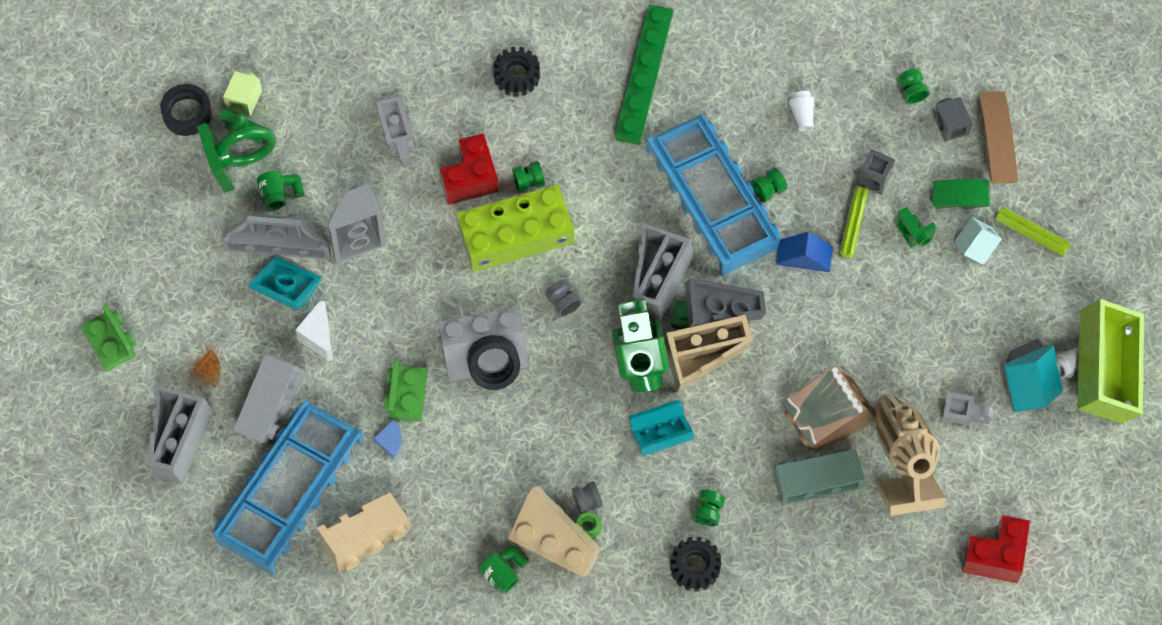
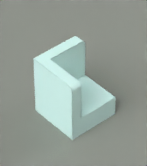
M971 217L954 243L963 255L984 264L1002 239L991 226Z

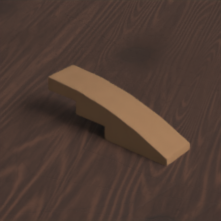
M1005 91L979 92L978 103L982 116L981 128L984 137V154L991 184L1017 183L1016 155Z

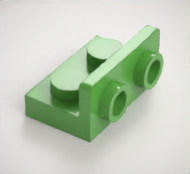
M108 305L102 307L103 314L80 325L107 372L134 358L135 355L132 347L136 346L129 331L123 333L120 327L123 325V321L116 310L111 312Z
M399 360L393 361V368H388L387 384L391 385L390 393H385L384 410H388L389 419L422 422L428 374L427 368L400 366Z

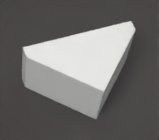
M319 301L297 327L296 334L299 342L327 361L333 360L327 310L325 301Z

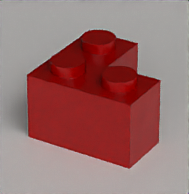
M484 133L458 139L462 163L440 168L441 185L447 205L499 192L498 177Z
M1002 515L997 528L996 540L970 535L965 550L962 573L1018 583L1023 573L1031 520Z

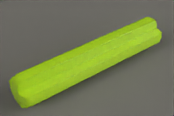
M856 186L854 189L839 252L842 258L852 259L854 256L869 191L866 187Z
M1002 207L997 213L996 220L1061 256L1067 253L1070 247L1069 241L1006 207Z

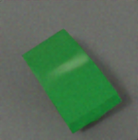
M986 179L933 181V206L935 209L960 206L964 209L989 207L990 182Z

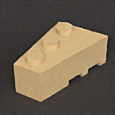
M746 315L666 333L664 339L665 348L677 392L750 348L753 340Z
M540 486L531 488L508 539L581 577L590 574L602 548L577 523L575 524L563 512L564 510L545 494V491Z
M391 493L361 506V512L350 518L347 514L338 518L340 523L328 529L325 525L317 527L321 547L339 573L345 569L346 571L354 569L359 565L360 559L368 554L373 556L379 553L384 548L385 543L392 539L394 541L399 540L408 532L407 529L410 528L409 518Z

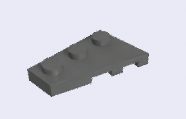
M689 278L685 283L689 328L746 315L747 321L760 320L766 314L764 291Z

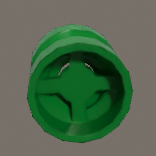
M920 69L906 70L897 77L899 87L904 90L903 98L906 104L921 102L930 94L927 85L922 82L924 77Z
M538 161L531 162L524 168L521 166L512 168L513 178L519 193L528 191L529 187L539 188L545 186L544 175Z
M775 167L766 171L765 176H758L751 180L754 193L763 203L772 199L773 194H780L787 190L784 176Z
M700 490L697 497L699 504L698 507L694 508L692 519L699 524L709 527L718 526L721 517L719 511L724 507L726 498L716 491Z

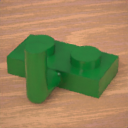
M225 109L222 110L219 119L225 124L224 128L228 130L227 135L249 127L266 128L246 119L242 114L237 115ZM248 138L260 145L263 141L266 142L263 138Z

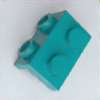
M680 400L629 416L632 437L642 456L694 440L693 430L684 415L683 405Z

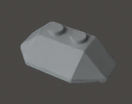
M269 212L251 214L222 235L224 251L331 260L328 242L306 218L298 215L276 216Z

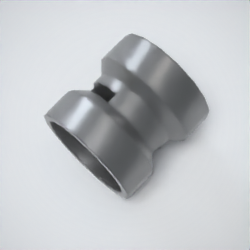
M566 279L555 282L545 292L549 302L555 304V310L560 317H565L574 312L582 303L579 296L572 293L571 285Z

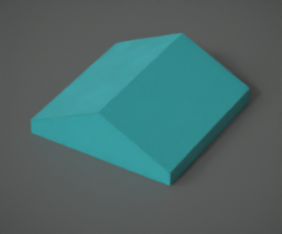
M274 256L249 283L248 288L297 310L307 305L320 284L322 277L278 256Z
M1052 344L1003 364L1014 412L1046 408L1063 392L1056 354Z

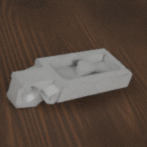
M401 95L375 101L388 150L390 149L391 154H398L401 167L410 165L411 156L409 150L414 149V140Z

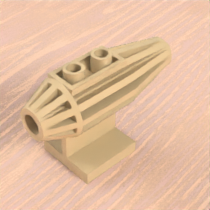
M885 394L881 396L875 405L877 437L892 467L897 473L902 475L899 478L877 481L878 491L890 515L945 508V496L932 474L940 456V447L926 420L916 410L914 405L907 404L897 395Z

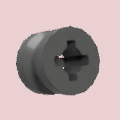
M594 481L588 482L582 488H572V494L580 514L587 513L589 508L594 507L598 509L603 506Z

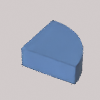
M394 420L374 437V442L393 459L400 452L402 442L400 428Z

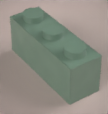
M847 448L835 450L832 454L824 456L813 454L800 461L784 460L775 466L773 475L782 506L860 490L863 488L865 481L857 450H848Z

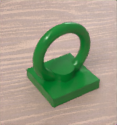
M207 123L197 126L211 172L224 193L235 190L227 168L228 166L240 167L258 162L269 155L276 145L274 133L263 127H249L237 130L224 137L218 143ZM248 138H263L266 140L261 148L250 154L231 156L229 147L238 141Z

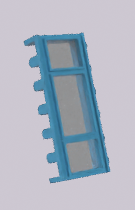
M703 113L655 137L647 138V153L651 154L654 152L657 157L656 166L659 172L665 171L669 177L671 192H678L682 199L681 207L684 213H691L695 220L694 229L698 235L703 234L708 241V253L710 256L716 255L720 261L719 272L722 276L778 249L779 239L781 238L779 229L775 224L771 225L767 218L766 208L762 203L758 204L751 184L749 182L745 183L738 163L736 161L732 162L727 145L723 140L719 141L714 124L711 120L707 121Z
M305 400L301 407L297 406L294 409L289 425L286 429L282 428L275 439L276 444L271 451L267 450L264 453L256 473L252 472L245 482V489L240 496L236 495L229 506L230 511L225 518H220L214 527V537L217 544L271 575H274L276 572L274 563L280 554L286 555L291 548L290 539L296 530L302 532L305 528V517L311 508L316 510L321 503L320 495L327 485L329 487L334 485L336 481L335 472L341 463L347 465L350 461V450L355 442L361 445L364 441L362 430L346 424L312 405L308 400Z

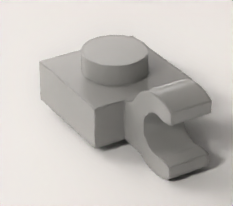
M948 392L942 421L970 426L972 418L977 422L990 424L993 407L974 404L975 396Z

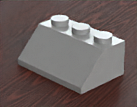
M371 184L357 185L344 192L328 223L336 264L386 246L382 211Z
M519 307L438 322L449 383L472 379L467 364L468 352L476 341L490 335L503 336L510 340L517 349L521 364L520 370L529 369ZM502 349L487 350L479 357L478 368L485 376L502 374L509 367V356Z

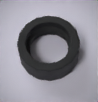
M177 85L164 94L160 103L163 122L170 131L177 135H195L198 133L197 126L210 123L212 111L209 98L205 91L196 85ZM192 99L200 103L201 112L191 120H176L171 115V108L181 100Z
M490 335L482 337L472 345L468 352L467 364L470 375L475 383L484 389L499 390L506 388L519 375L521 364L517 349L510 340L503 336ZM490 349H502L507 353L510 360L507 370L493 377L482 374L478 368V359L481 354Z

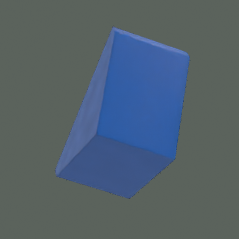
M809 231L780 239L777 265L830 272L833 247Z

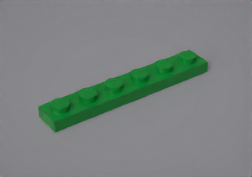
M651 4L648 6L615 134L616 141L641 145L674 9Z

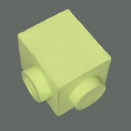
M235 71L223 96L226 110L251 117L262 92L259 78L248 72L240 73Z

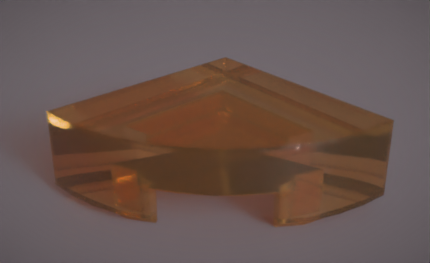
M210 349L193 368V372L213 387H216L220 380L221 367L218 357Z

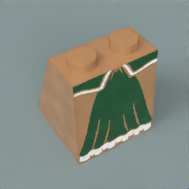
M837 365L782 402L787 409L784 412L786 418L793 426L796 424L801 431L798 434L801 442L806 448L811 447L816 451H820L876 421L875 411L852 375Z

